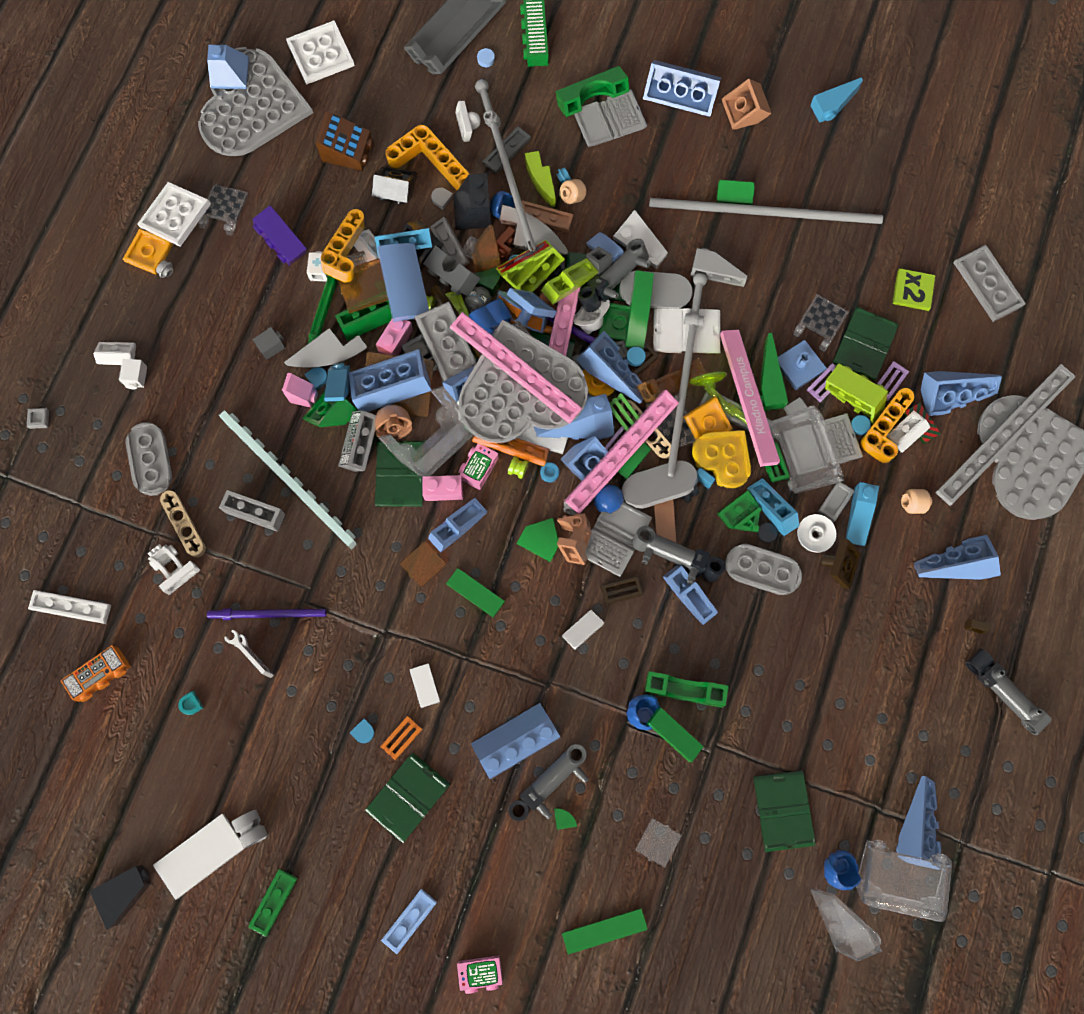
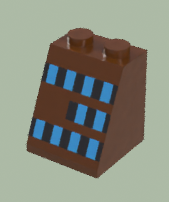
M326 111L315 143L322 162L363 171L364 165L368 163V153L373 148L374 139L371 137L369 130Z

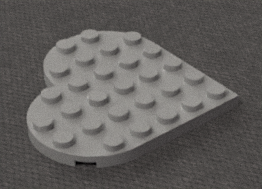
M247 47L235 48V50L249 57L247 89L211 88L214 96L206 102L201 110L202 114L200 121H198L200 134L208 147L219 154L240 156L250 153L313 113L312 108L274 59L266 52L257 48L256 50L247 49Z
M502 320L493 337L582 407L583 410L587 401L588 387L585 375L580 367L570 358ZM483 354L473 368L460 393L459 412L464 425L474 436L486 442L504 443L514 440L522 435L530 425L548 430L559 429L569 425L567 421ZM582 410L578 413L574 420L581 414Z
M1017 395L1005 396L992 402L983 411L977 427V433L982 444L1027 397ZM1045 408L995 460L997 464L993 471L992 483L995 486L996 497L1002 506L1015 516L1028 520L1047 518L1060 511L1067 503L1084 474V430Z

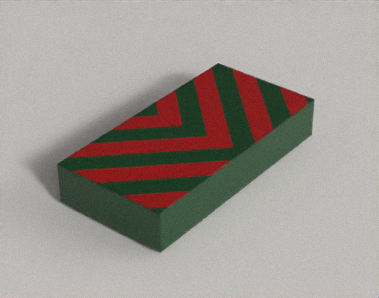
M921 403L903 413L906 418L915 411L927 420L930 428L919 437L923 445L941 435Z

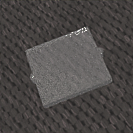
M652 818L635 850L646 856L648 861L653 860L665 868L682 835L670 829L669 825H663Z

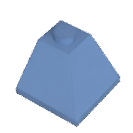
M209 45L207 62L211 88L247 89L249 57L227 45Z
M593 436L574 445L561 460L582 481L608 451Z

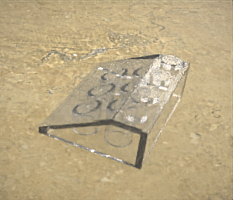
M811 889L836 951L856 961L882 952L880 948L882 942L878 933L873 931L834 894L819 889Z

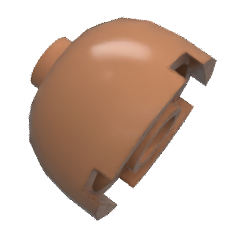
M387 405L381 408L376 413L375 419L377 437L381 440L392 441L391 437L398 436V439H401L408 435L412 430V421L408 411L398 405Z

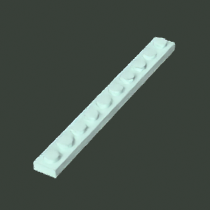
M224 410L219 415L351 550L357 545L353 540L356 538L349 529L344 531L340 527L342 525L341 521L336 516L331 518L327 514L329 512L328 508L323 503L318 505L314 501L316 499L315 495L310 490L305 492L301 488L303 486L302 482L297 477L292 479L288 475L290 473L289 469L284 464L279 466L276 463L278 460L271 451L266 453L263 450L264 444L258 438L254 440L251 437V431L246 426L241 427L238 424L240 422L233 413L229 415Z

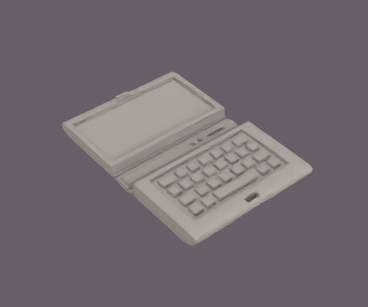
M632 90L615 98L607 97L605 101L582 106V111L574 114L588 147L620 138L647 127V123Z
M848 414L783 432L798 476L863 457Z
M624 502L619 510L611 514L601 512L591 530L592 534L585 552L587 560L621 577L635 551L632 540L637 530L641 526H648L652 517Z

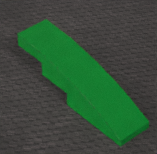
M638 270L634 273L633 291L631 293L630 310L627 318L625 347H640L644 349L654 273Z

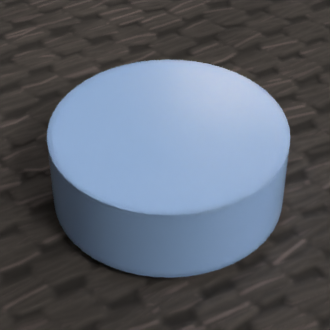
M485 48L478 52L477 60L479 65L482 67L493 65L495 57L492 50Z

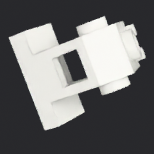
M159 544L148 553L150 556L148 558L150 560L149 564L156 571L160 569L167 579L159 587L168 595L200 571L197 565L191 561L183 565L177 558L178 552L172 545L167 546L165 544L161 546ZM173 560L178 568L170 574L164 566Z

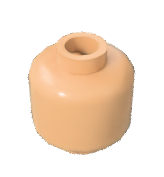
M579 179L567 180L561 184L560 196L567 204L581 202L586 196V187Z
M909 489L902 496L901 504L906 512L910 514H923L932 505V498L925 489Z

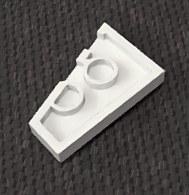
M634 210L615 233L613 240L626 248L630 241L642 239L649 253L647 261L657 269L667 257L668 252Z

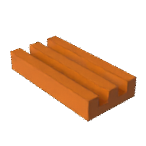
M407 716L380 747L394 760H397L423 729ZM409 722L410 726L402 733V735L395 741V743L390 748H388L387 746L391 743V741ZM413 728H415L416 731H415V732L410 736V738L403 744V746L396 752V754H394V753H393V750H394V749L400 744V742L408 735V733H409Z

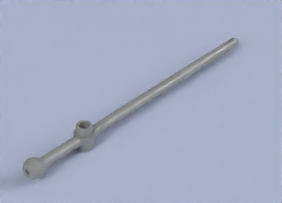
M481 79L476 82L475 89L481 94L486 110L483 115L484 121L492 129L528 249L532 251V247L535 250L536 246L500 135L499 127L501 121L499 116L493 112L487 93L489 85L487 81Z
M697 273L693 277V283L696 286L691 314L686 313L684 324L689 325L678 397L679 404L676 410L668 462V477H673L675 473L697 326L702 327L704 322V316L699 315L702 288L707 283V276L704 273Z

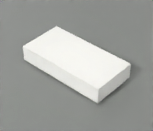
M429 664L410 669L420 707L423 708L439 703L440 699Z

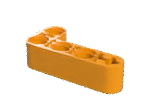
M353 209L347 214L321 254L322 271L342 282H350L354 279V263L346 257L365 227L364 214L361 210Z
M903 388L898 391L860 442L861 448L879 462L888 463L898 453L897 445L886 438V436L913 402L914 393L910 389ZM902 398L905 399L902 404L898 403ZM889 410L894 411L896 416L891 415ZM878 424H882L885 430L880 429ZM868 438L873 439L875 444L869 443ZM883 449L888 450L890 452V456L886 455Z

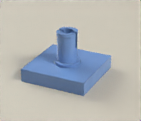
M510 288L507 293L511 299L523 307L516 319L522 325L528 324L532 314L554 318L557 313L555 309L533 292Z
M805 340L778 357L781 372L795 391L827 369Z

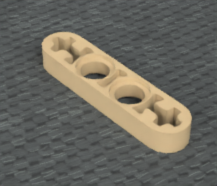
M627 400L636 413L637 411L639 412L638 415L640 417L643 414L641 409L631 400ZM622 402L621 405L624 408V410H626V405L624 402ZM627 412L633 422H635L636 418ZM656 428L654 431L657 432V439L649 441L647 438L645 442L659 457L668 459L671 443ZM660 442L664 447L669 446L667 449L669 453L661 454L662 449L658 445L655 448L654 445Z
M165 491L160 497V502L185 550L193 557H201L206 550L205 544L180 497L173 491ZM169 496L173 498L172 502L176 507L173 508L172 505L167 502ZM182 511L183 518L179 521L174 520V514ZM186 527L192 529V533L188 537H184L182 534L183 529ZM193 540L199 546L198 552L191 551L194 547L189 541Z

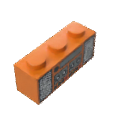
M111 645L63 678L61 683L73 701L85 702L93 696L92 693L98 689L106 688L111 680L126 674V670L131 666L121 650Z

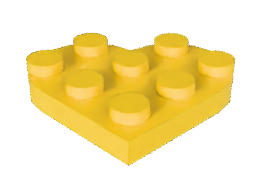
M745 431L707 433L693 442L692 455L697 468L713 471L719 486L734 489L742 486L751 474V465Z

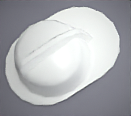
M601 301L600 308L594 312H586L582 306L575 314L573 322L579 325L587 334L598 330L603 325V316L610 306V301Z

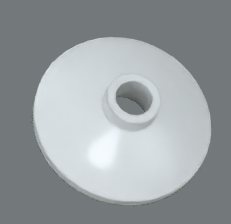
M813 514L805 517L799 524L800 526L797 530L798 539L807 550L823 552L834 544L836 529L827 517ZM812 532H816L818 538H814Z

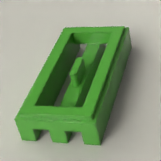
M620 393L609 404L612 413L627 431L629 427L613 406L617 405L631 426L634 422L619 401L622 399L636 420L639 418V415L624 395Z

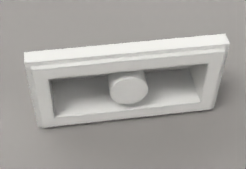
M369 229L364 230L354 244V247L369 266L373 268L380 263L375 236Z
M99 342L93 353L96 363L122 365V359H135L136 343Z
M913 411L886 438L895 443L898 450L904 452L930 428V425L926 419Z
M590 610L567 630L562 637L576 650L601 628L604 622Z

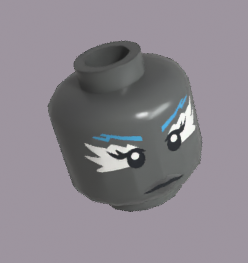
M481 286L474 287L464 300L470 313L488 305L492 301L490 292Z

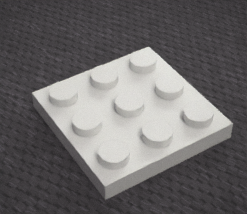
M335 21L286 39L306 85L355 66Z
M167 182L138 222V226L181 247L211 203L208 199Z

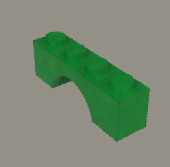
M617 66L557 90L555 92L558 107L565 117L582 111L583 103L593 96L607 95L615 98L629 92L628 76L620 66Z
M649 671L646 675L644 694L723 708L726 706L729 686L710 682L689 681Z

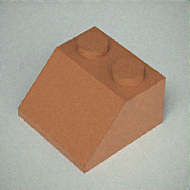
M751 79L746 80L722 98L728 119L734 130L758 124L772 114L761 84Z

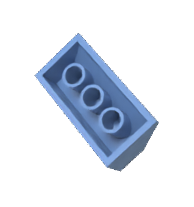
M654 60L651 63L643 99L710 117L721 77Z
M419 349L349 373L351 397L358 411L369 412L432 391L429 375Z
M539 703L474 741L471 745L489 779H492L558 740L560 735Z

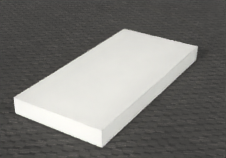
M221 814L153 866L176 900L241 852L243 846L238 834L226 816Z

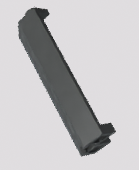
M446 0L404 46V49L414 62L419 65L421 63L428 67L427 70L431 74H442L503 7L506 1Z

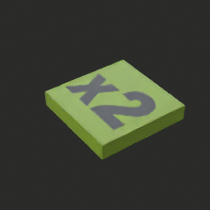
M898 269L893 304L929 311L931 309L935 275Z

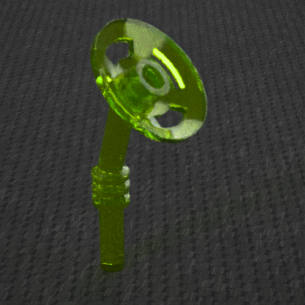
M726 372L708 373L697 376L689 381L691 385L704 386L705 390L712 397H717L724 412L727 411V414L731 413L732 417L735 416L747 424L744 413L738 410L739 407H735L734 404L731 405V402L728 403L715 390V383L723 380L727 376Z

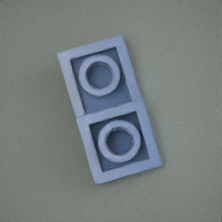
M601 232L586 242L591 250L599 246L612 254V262H615L624 253L622 248Z

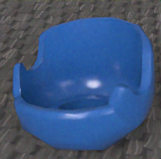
M506 191L497 192L490 201L491 213L498 219H500L502 205L513 208L515 206L512 195Z
M605 485L593 498L595 508L599 512H607L609 514L619 510L624 502L622 491L614 485Z

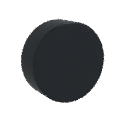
M764 523L759 527L757 535L762 542L771 543L776 539L778 531L773 524Z

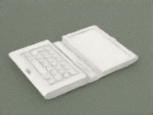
M654 309L653 350L655 352L681 353L686 351L689 325L684 324L685 314H691L692 309ZM699 309V315L704 316V322L702 327L697 326L693 353H721L720 310Z

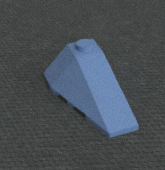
M603 331L576 360L589 374L640 404L647 396L648 391L637 374L632 373L628 368L629 362L627 359L623 360L619 354L620 348Z

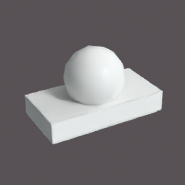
M458 101L455 113L463 142H470L472 130L480 126L481 120L477 113H467L465 101Z

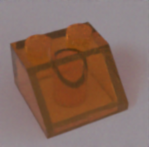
M488 225L474 245L475 253H472L475 272L500 266V257L493 226Z

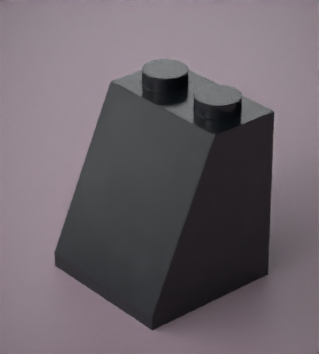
M487 173L469 174L453 196L455 229L491 228Z

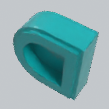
M195 691L184 695L178 703L179 710L186 715H193L203 709Z

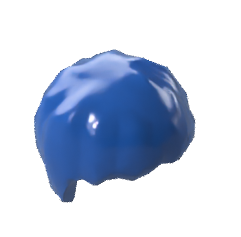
M637 695L629 702L626 715L631 725L641 730H651L652 728L647 722L657 708L661 707L657 698L653 695Z
M837 850L825 859L824 877L828 884L839 890H851L858 886L862 878L859 875L856 858L851 853Z

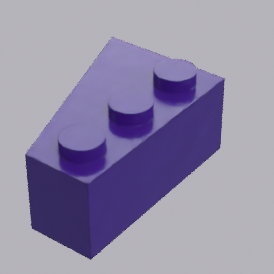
M268 206L253 218V228L265 239L267 245L278 253L277 256L283 263L286 262L290 266L306 253L305 246L271 206Z

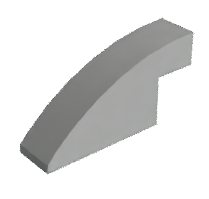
M502 205L501 224L517 226L513 243L514 248L528 250L516 208ZM525 212L535 245L547 240L563 257H568V250L558 236L540 220Z
M329 328L284 363L287 366L323 367L346 361L363 352L368 347L359 336L343 346Z

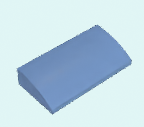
M402 243L377 246L393 322L414 319L415 316L428 311L429 307L415 245Z

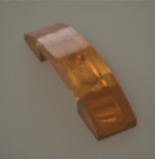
M699 359L691 362L688 386L708 375ZM683 367L659 379H651L637 385V389L645 402L654 401L663 390H667L671 395L680 390Z

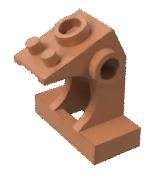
M585 513L574 514L569 517L564 515L563 518H559L557 521L560 523L562 530L573 531L569 539L559 537L557 545L567 562L585 565L587 561L585 552L592 534L590 522Z

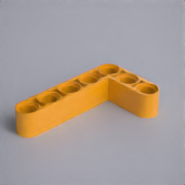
M425 125L415 127L390 145L385 151L388 165L393 168H400L423 152L456 190L459 189L469 175L467 170Z

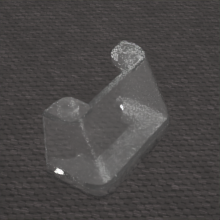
M813 405L770 422L773 439L777 438L780 442L791 474L788 481L791 492L794 491L795 494L844 481V475L827 426L818 408Z
M867 840L859 869V875L862 880L856 886L862 902L879 909L939 922L945 921L948 911L952 870L950 858L941 853L932 855L930 860L891 852L889 847L886 846L887 844L881 840Z

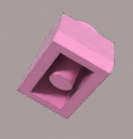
M287 373L282 391L289 402L311 408L313 402L315 403L318 397V392L314 385L292 373Z

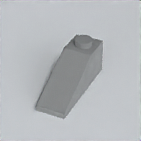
M697 248L691 276L697 273H704L708 280L744 287L747 280L746 274L716 252L706 248Z

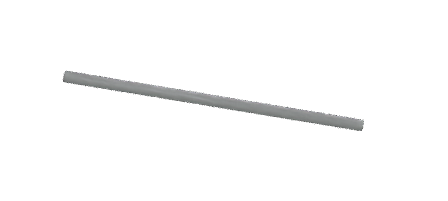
M650 198L649 207L873 224H882L883 215L661 198Z

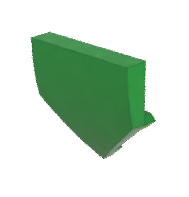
M748 490L717 513L728 529L759 532L758 522L761 508H759L758 503Z
M554 518L526 526L517 544L551 562L559 548L557 545L559 536Z

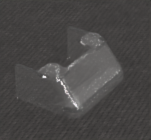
M443 386L433 388L431 391L442 404L436 412V420L441 427L416 451L409 444L399 445L391 434L379 437L401 463L422 477L432 475L473 436L461 419L459 405Z

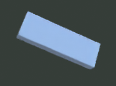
M421 889L381 941L398 954L436 905L437 901Z

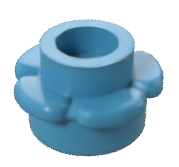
M565 167L558 169L559 173L556 175L561 184L567 180H572Z

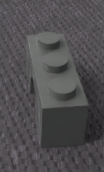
M435 245L423 263L429 268L427 272L434 277L440 276L439 281L446 286L450 284L452 286L451 290L456 294L460 295L463 293L468 296L480 278L460 263L452 271L456 260Z

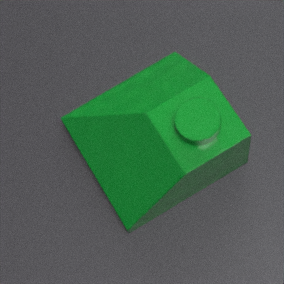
M324 391L302 419L319 427L345 425L350 421L352 412L357 411V409L346 399L344 401H325Z

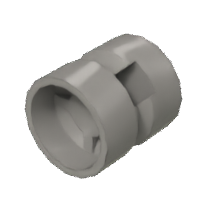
M257 810L250 811L231 822L236 833L241 834L239 840L243 849L269 836L264 825L259 824L261 818Z

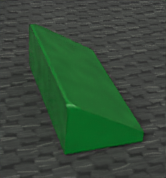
M719 180L716 202L752 205L755 183Z

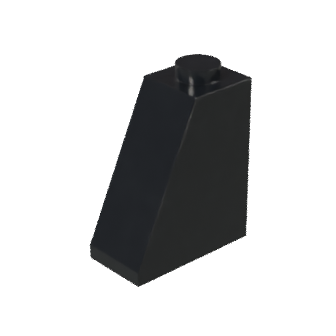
M143 865L135 866L90 890L106 930L116 927L150 886V873Z

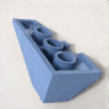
M945 371L924 372L920 390L925 410L929 416L945 415L950 413L952 409L957 407L963 408L967 403L974 400L980 401L998 394L1002 376Z
M606 394L587 398L581 414L565 427L548 430L534 426L537 437L544 438L568 437L579 440V438L589 439L595 436L598 440H602L615 435L612 410Z
M987 535L962 541V545L956 548L948 547L946 552L940 555L933 554L914 563L919 577L981 580L1001 575L999 557Z
M922 776L901 829L896 851L898 858L907 863L940 869L941 843L936 841L935 829H939V822H936L934 811L937 809L935 782L926 776Z

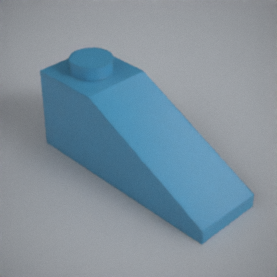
M862 77L814 95L810 106L819 123L825 120H832L858 92L863 82Z
M429 228L375 236L377 253V246L411 243L415 245V249L432 247Z
M335 363L329 368L324 396L325 401L345 400L351 389L349 380L350 365L345 366L344 363Z
M763 478L747 488L766 517L783 536L800 526L797 511Z
M860 482L854 488L846 539H849L852 544L865 546L876 507L879 486Z

